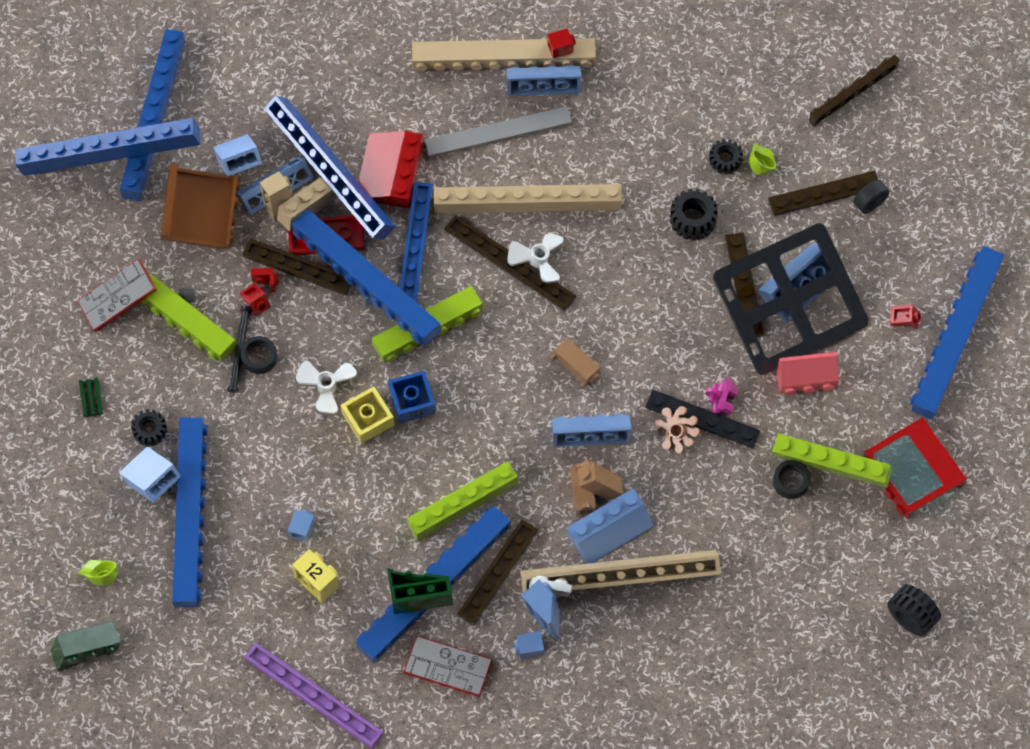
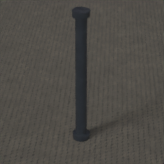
M245 305L241 306L240 309L242 312L230 386L227 388V391L231 393L239 392L237 386L242 362L241 348L245 343L249 313L252 312L250 306Z

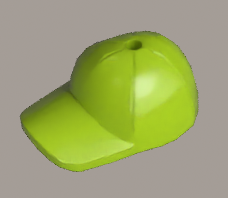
M754 143L749 158L750 167L756 175H767L776 169L773 152Z
M90 560L78 571V574L88 578L96 586H109L116 580L118 569L114 561Z

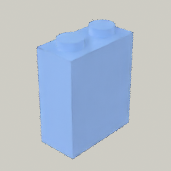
M248 134L213 147L218 163L227 177L262 164L257 146Z
M146 447L120 472L122 478L131 488L152 503L181 477L171 462L149 447Z

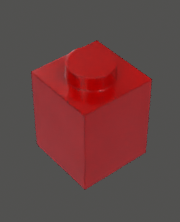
M568 28L547 34V46L552 58L574 52L576 41L574 35H570Z

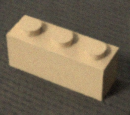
M279 171L260 182L265 209L274 222L277 220L278 206L290 199L293 194L289 187L291 186L289 179L286 176L283 177Z
M321 178L317 179L278 206L277 220L286 229L291 231L293 229L292 222L304 211L309 209L315 214L327 206L332 200L333 190Z

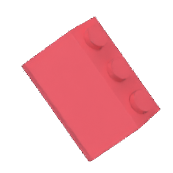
M837 352L779 358L776 373L780 394L794 395L800 391L813 393L818 389L831 391L836 388L839 381Z

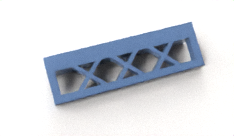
M297 157L236 192L237 197L244 203L248 213L252 215L265 207L264 202H262L263 196L260 182L279 171L283 177L286 176L288 179H291V186H289L291 191L314 179L305 159ZM304 168L307 177L302 180L296 179L297 172ZM252 197H258V205L251 209L247 200Z

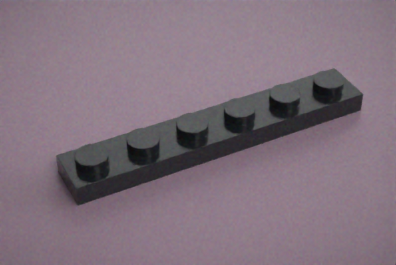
M652 389L645 408L662 414L664 408H670L672 415H674L679 407L684 406L687 408V413L681 415L680 418L689 419L691 416L697 417L698 422L694 427L754 449L761 430Z

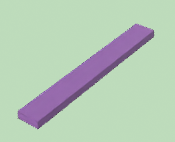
M255 643L245 655L244 660L369 748L373 749L384 734L382 730L258 643Z

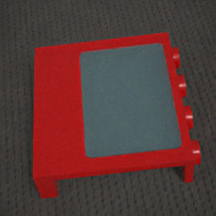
M923 417L865 450L863 455L865 458L891 465L892 473L888 486L885 488V494L889 500L893 499L897 512L901 516L904 515L906 519L910 518L912 512L954 487L961 488L967 480Z

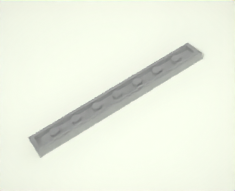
M566 106L424 139L428 157L431 158L572 125V121Z

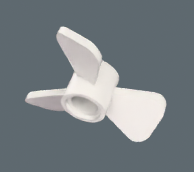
M548 233L544 236L542 244H536L532 249L514 241L509 246L508 263L511 266L529 262L530 265L540 270V277L543 282H558L560 276L548 264L550 252L560 246L564 239L561 236Z
M304 361L296 374V380L299 384L317 385L320 396L316 403V409L320 413L336 414L338 407L332 395L336 391V383L355 378L357 371L350 363H344L334 374L329 371L319 373L309 361ZM326 381L331 382L328 386L322 385Z

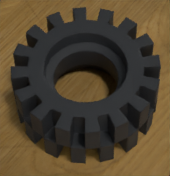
M722 139V143L718 140L716 145H712L709 154L710 165H713L712 168L714 170L717 169L718 173L723 171L724 174H727V172L732 174L733 170L737 171L741 166L743 150H741L740 145L737 146L736 141L731 143V139L728 142ZM722 152H729L732 154L733 159L729 162H724L720 160L719 155Z
M145 409L146 413L140 411L139 416L137 414L134 416L135 420L132 419L131 430L135 440L139 441L141 445L149 446V444H152L154 446L156 442L160 443L162 442L161 439L166 437L167 425L165 418L160 412L156 413V410L153 409L150 412L149 409ZM147 422H153L157 426L155 432L151 434H145L142 431V427Z

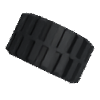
M688 189V192L682 191L680 196L677 194L675 201H672L670 210V225L672 224L673 231L677 230L678 236L683 234V239L686 240L688 237H692L691 240L699 237V240H701L704 234L706 237L709 236L710 231L713 232L716 225L717 203L713 201L711 195L707 196V192L703 191L702 193L700 189H696V191ZM688 209H698L704 216L693 220L687 218L684 212Z
M904 584L887 602V607L894 619L903 628L921 637L925 636L941 619L940 610L935 602L925 592L910 584Z

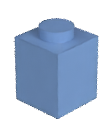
M304 509L301 511L295 510L288 528L289 537L308 542L315 523V517L310 511Z
M541 631L517 635V642H514L515 653L520 654L521 659L544 655Z

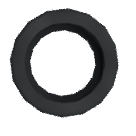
M875 180L858 192L853 203L863 214H867L879 207L887 199L890 191L881 180Z
M252 337L241 348L242 363L251 373L264 374L272 370L276 365L278 359L276 346L267 337ZM260 345L268 348L270 359L267 362L253 364L249 361L248 353L251 348Z
M795 460L782 462L775 469L773 487L782 497L788 499L799 498L808 490L811 480L810 472L801 462ZM788 469L796 470L802 475L803 483L798 489H787L780 482L781 474Z

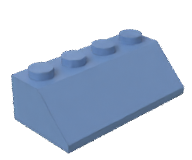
M532 66L530 68L513 67L507 69V96L581 93L580 66Z
M811 244L784 267L794 288L807 284L829 272L828 266L816 244ZM773 277L759 289L765 302L780 296V291ZM821 293L804 300L802 302L803 309L807 307L813 300H815ZM788 310L777 313L786 323L792 320Z
M600 414L594 417L580 415L575 418L557 417L552 419L553 447L630 443V417L624 414H615L613 416Z
M633 488L567 527V536L586 564L598 561L653 528L654 525L645 504Z
M538 579L521 597L532 617L557 641L559 639L560 624L559 602L555 596L556 594L553 592V588L546 581L542 583Z

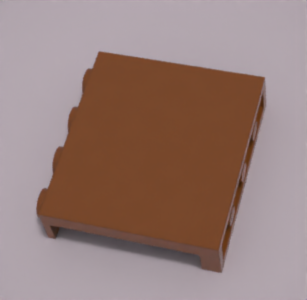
M171 163L160 240L228 249L229 244H233L234 239L231 227L235 226L236 215H233V211L238 206V198L235 197L236 191L240 189L241 180H237L238 173L227 177V175L178 168V164Z

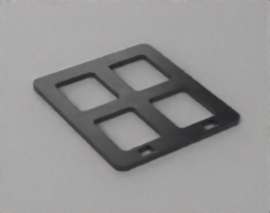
M821 223L810 226L713 273V281L748 356L759 375H765L776 370L779 358L810 354L866 327L869 322L868 316L825 225ZM814 240L821 251L829 272L807 284L794 288L780 260V256ZM765 263L768 265L775 280L780 296L754 309L745 311L733 288L731 279ZM835 286L838 288L851 317L849 320L833 328L816 334L802 307V302ZM730 289L734 298L730 302L725 294V291ZM783 310H788L802 341L787 350L767 358L755 335L753 325ZM755 343L759 353L754 356L749 344Z

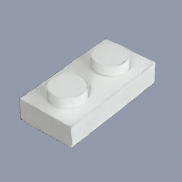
M544 576L533 577L529 584L530 588L538 579L542 583L546 581L553 588L555 594L568 596L572 585L567 584L565 580L557 579L554 582L549 581Z

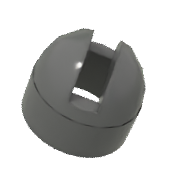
M189 288L180 289L179 296L186 302H191L194 297V290Z

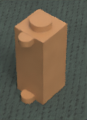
M568 338L555 348L554 353L550 356V359H557L579 379L582 388L587 387L590 383L594 384L600 378V367Z
M588 460L583 462V467L578 468L579 487L607 501L623 495L622 477Z
M583 463L570 467L576 516L589 515L596 511L594 494L579 487L578 468L583 467Z

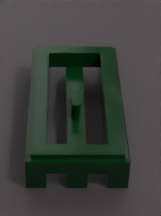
M98 377L94 378V380H79L84 418L102 415L103 408ZM91 384H95L98 411H95ZM84 385H87L91 410L88 413Z

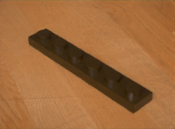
M893 55L891 58H885L878 67L871 68L865 76L855 79L848 88H842L838 95L829 97L822 106L815 107L810 112L809 122L813 127L897 69L900 59L896 55Z
M874 170L768 198L773 215L776 216L855 196L867 184L878 180V177Z
M744 232L725 235L730 264L748 256ZM751 269L733 277L735 292L743 309L749 311L758 307ZM762 322L754 324L753 330L756 337H763Z
M251 238L243 252L244 258L347 296L352 286L341 273L337 274L329 267Z
M521 519L457 613L458 617L473 626L476 624L538 533L537 528Z

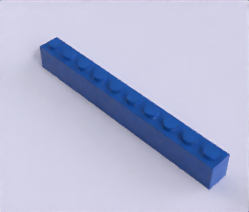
M165 29L138 127L163 123L186 43L184 32ZM154 153L128 158L120 186L122 198L141 201Z
M275 95L264 108L372 238L384 240L396 226L287 98Z
M194 118L19 148L16 149L15 165L26 176L201 145L200 128Z
M309 209L292 222V233L298 240L302 239L311 251L318 253L323 262L331 264L332 269L337 274L341 273L350 285L354 284L362 296H368L376 308H381L390 320L394 319L401 330L404 332L408 331L416 343L427 346L441 333L440 322Z
M985 246L982 247L981 252H976L973 262H975L974 268H969L966 275L969 279L967 283H962L959 291L962 295L960 299H955L952 306L955 311L953 315L949 313L945 322L948 327L946 330L942 329L938 338L941 341L940 345H935L932 351L933 361H928L924 370L927 374L925 378L921 377L917 386L920 390L918 394H913L910 404L913 405L912 412L933 420L1004 254Z
M185 417L179 420L177 471L181 477L177 480L172 596L174 608L198 607V601H202V589H199V583L203 582V572L199 571L200 564H203V552H200V545H204V533H201V527L205 526V516L201 515L202 508H205V497H202V490H206V478H203V472L207 471V462L203 460L204 454H207V442H204V436H208V424L204 423L203 417Z
M495 506L490 510L486 509L481 514V519L477 523L473 522L463 536L460 535L456 538L449 550L446 549L442 552L440 559L436 563L428 566L426 573L449 576L452 586L511 527V520ZM390 604L386 608L385 614L381 618H376L372 622L371 628L358 636L357 648L375 663L428 609L394 614L393 605Z

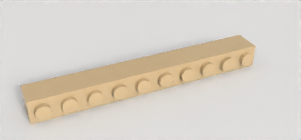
M595 38L575 39L574 52L557 58H552L547 46V39L412 42L413 69L418 71H426L427 69L443 71L451 68L457 71L464 68H471L473 70L490 68L498 70L500 67L511 69L513 67H566L568 65L589 68L595 66Z
M621 184L434 188L435 214L621 210L622 206Z
M716 550L520 571L523 593L529 589L531 579L533 577L536 578V576H544L549 581L554 582L557 579L565 580L567 584L572 585L571 590L721 575L719 554Z

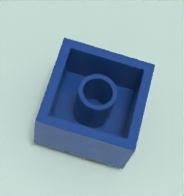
M425 370L388 380L389 393L399 423L436 413L434 398Z

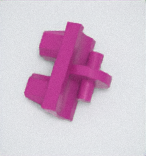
M725 378V382H720L719 385L713 384L712 388L706 389L705 395L709 397L708 402L713 403L711 412L725 415L732 413L734 404L727 402L726 399L727 397L734 399L739 388L731 384V379Z

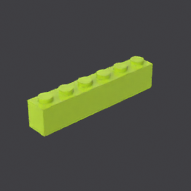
M149 274L157 291L140 303L142 305H149L151 311L156 316H163L165 322L170 327H177L179 333L184 338H191L193 344L198 349H205L207 355L212 360L216 361L217 359L222 363L236 348L235 339L156 277Z
M469 286L426 309V311L440 322L441 333L439 336H441L449 328L461 326L466 319L478 317L481 311H483V303L472 286ZM398 324L372 338V345L383 363L387 361L393 362L398 358V355L404 352L410 353L415 349V346L421 344L416 343L408 331L404 332L401 330Z
M779 433L772 450L775 457L795 460L806 466L887 488L892 473L890 464Z
M507 461L408 517L407 525L418 542L518 485V476Z

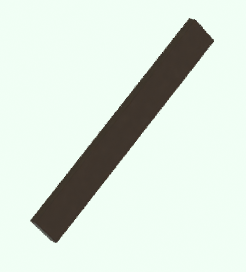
M457 215L444 228L446 232L562 310L566 311L576 299L575 294L557 282H543L540 277V271L529 263L511 266L508 263V249Z

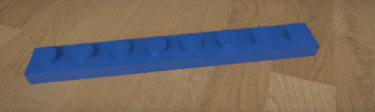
M414 182L399 287L416 303L433 192V183Z

